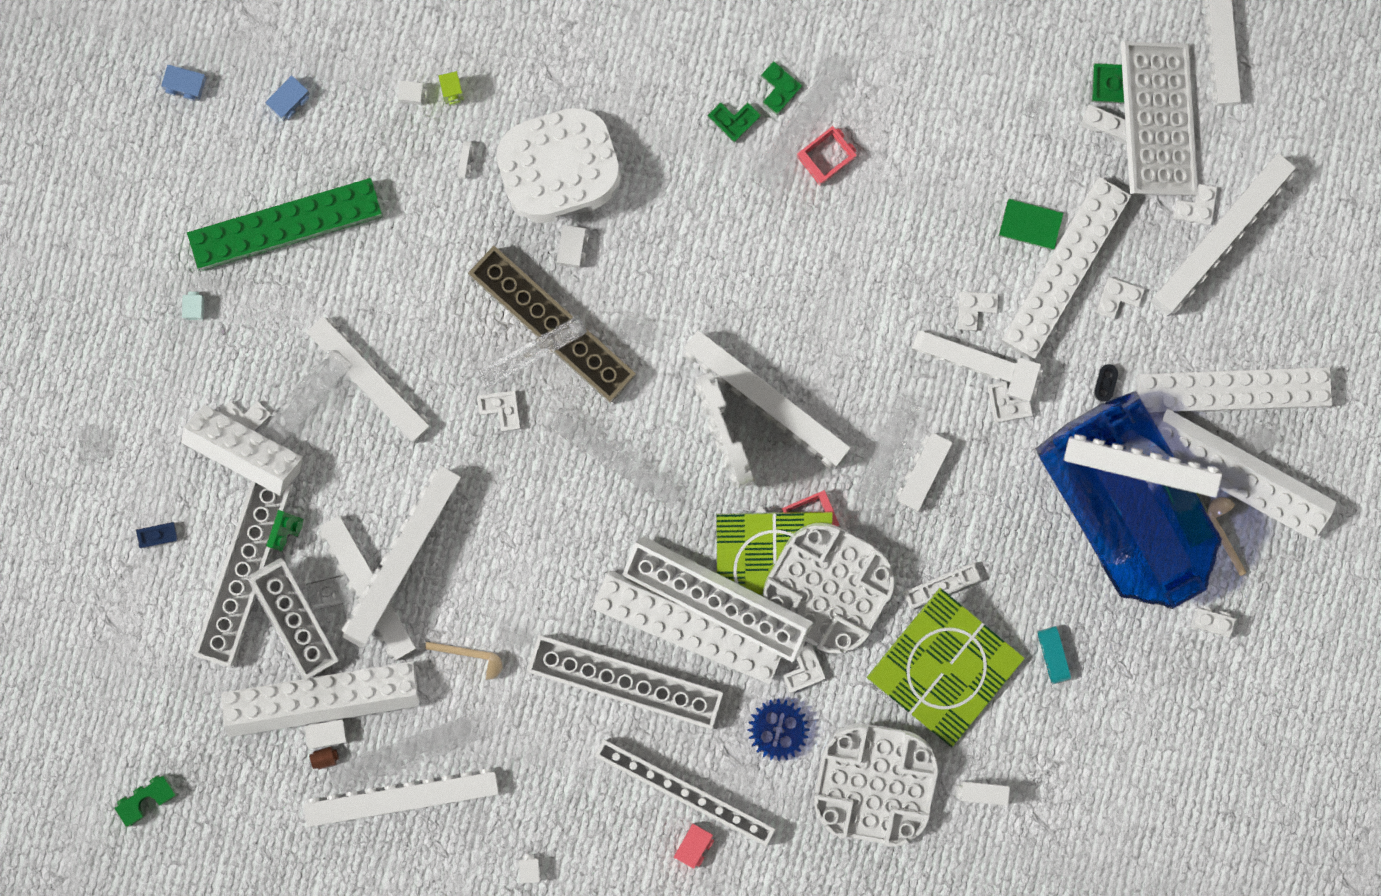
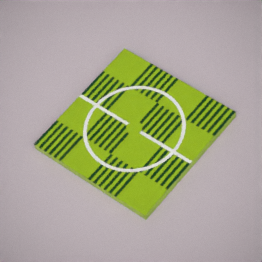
M832 512L716 514L717 574L763 597L765 581L790 537L799 529L810 524H832Z
M939 588L866 678L952 748L1025 658L942 588Z

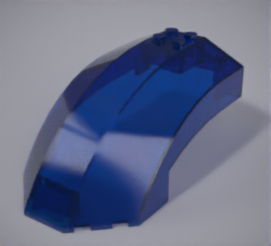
M1137 391L1096 406L1065 424L1035 448L1038 457L1098 556L1103 570L1121 598L1136 599L1139 602L1152 605L1158 604L1174 609L1207 590L1222 538L1197 493L1064 461L1068 440L1071 436L1074 437L1075 434L1085 436L1086 440L1093 441V439L1103 440L1105 445L1112 446L1113 443L1124 446L1123 449L1130 451L1131 448L1143 450V454L1150 455V453L1161 454L1162 458L1167 460L1170 457L1176 458Z

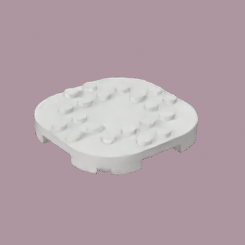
M565 109L522 122L507 131L497 148V163L510 205L520 217L529 218L531 222L549 223L554 222V217L588 206H591L592 210L596 209L612 198V193L620 184V168L608 129L598 115L585 109Z
M710 372L697 377L694 388L697 396L701 397L703 414L708 416L710 423L707 426L711 436H716V449L718 453L722 452L724 467L730 471L729 477L732 485L740 489L753 484V476L751 470H749L750 467L741 442L732 444L722 418L724 415L723 409H725L726 404L716 381H714V376Z
M814 523L799 529L790 537L765 581L763 597L814 622L806 639L808 643L824 652L841 653L855 649L869 636L871 628L892 595L894 577L887 558L876 547L835 525Z
M862 723L847 725L839 729L828 739L821 756L814 793V805L818 819H820L821 823L830 833L840 838L846 839V837L867 840L883 843L884 846H900L908 843L909 840L921 834L929 820V812L938 775L937 762L933 750L924 739L908 731Z

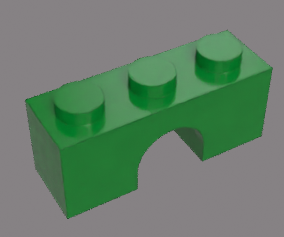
M155 776L149 780L151 784L145 788L143 785L133 791V796L130 798L125 796L116 802L118 806L114 809L126 827L132 826L145 817L141 810V803L146 797H152L159 806H162L178 795L166 776Z

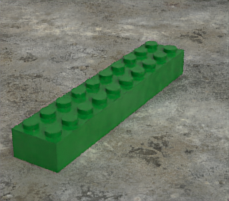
M371 178L189 231L187 235L197 269L201 272L383 218L373 181Z

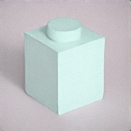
M188 292V295H183L182 318L184 320H204V297L199 295V292Z

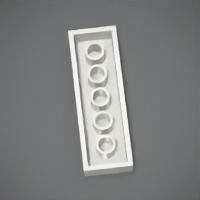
M203 405L183 427L181 443L278 495H281L300 473L302 456L206 405Z
M279 558L246 577L301 678L306 680L338 662L335 653L284 560Z

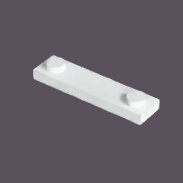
M973 562L904 591L903 594L911 610L926 604L939 588H942L949 594L980 581L981 577Z

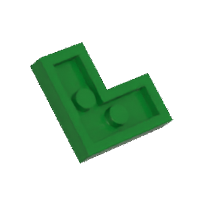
M774 61L761 75L765 81L774 87V90L763 101V104L778 115L801 89L802 85Z
M720 102L707 117L735 143L761 115L748 102L735 115Z
M278 510L266 547L282 552L286 545L288 534L296 537L299 536L304 519Z

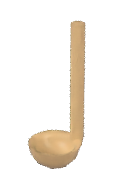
M1218 497L1209 505L1208 519L1237 572L1242 576L1246 574V570L1217 520V517L1224 515L1234 508L1235 503L1229 498Z
M426 642L425 649L488 660L486 680L494 679L501 673V658L493 652Z

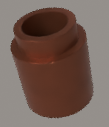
M330 746L313 751L309 758L312 768L320 770L337 765L336 761L339 760L337 750Z

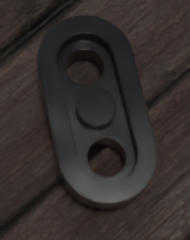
M1106 364L1099 370L1094 388V397L1099 402H1107L1113 397L1118 379V370L1114 365ZM1106 371H1109L1111 373L1110 378H1107L1105 376ZM1104 389L1106 396H1101L1100 390Z

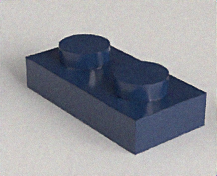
M175 522L136 529L139 549L178 541Z

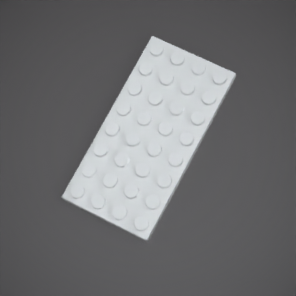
M1121 42L1130 194L1198 195L1188 44Z

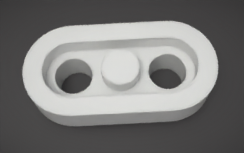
M463 141L458 169V178L466 179V176H470L472 165L469 164V158L474 156L475 146H472L470 141Z

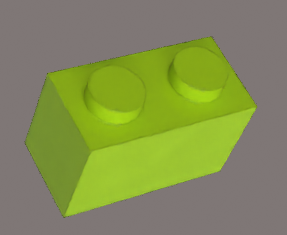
M457 71L438 75L445 104L450 106L460 104L464 97Z

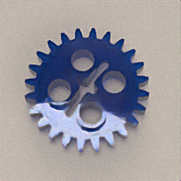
M777 699L776 704L769 700V706L763 702V709L756 708L758 714H751L755 720L748 721L749 724L753 725V728L747 729V731L753 732V735L748 737V739L755 740L751 746L758 745L757 753L761 750L764 751L762 757L770 754V760L774 756H777L778 761H780L781 756L788 760V754L795 757L794 751L801 752L799 746H806L803 739H809L805 732L810 731V729L805 728L804 725L809 723V721H803L802 718L806 714L800 715L801 707L795 710L794 702L788 706L786 699L783 704L780 703V699ZM770 712L775 713L777 716V721L773 724L768 723L766 720V716ZM784 713L781 725L784 732L779 734L777 745L774 747L773 742L776 731L773 728L778 726L780 715ZM789 717L794 718L796 721V725L792 729L785 726V720ZM765 731H769L772 734V740L768 743L764 742L761 738L762 733ZM783 736L790 738V746L783 747L780 744Z

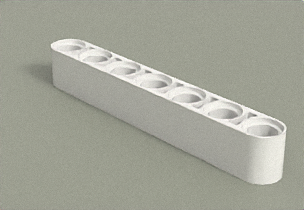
M919 330L911 348L919 353L1007 382L1008 384H1010L1015 368V363ZM1036 380L1035 388H1038L1040 381Z

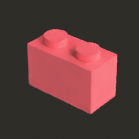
M692 823L674 858L693 869L695 866L700 867L705 858L702 856L704 850H709L714 842L711 839L713 834Z

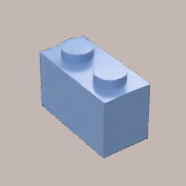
M167 64L161 87L169 95L176 96L178 93L184 95L183 98L194 101L195 98L201 99L206 76Z
M291 75L265 103L283 121L286 118L289 120L296 113L295 109L299 105L303 106L308 101L310 93Z

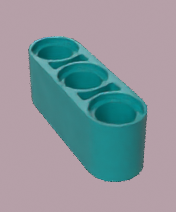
M1053 626L1038 630L1040 646L1052 685L1071 680L1057 627Z

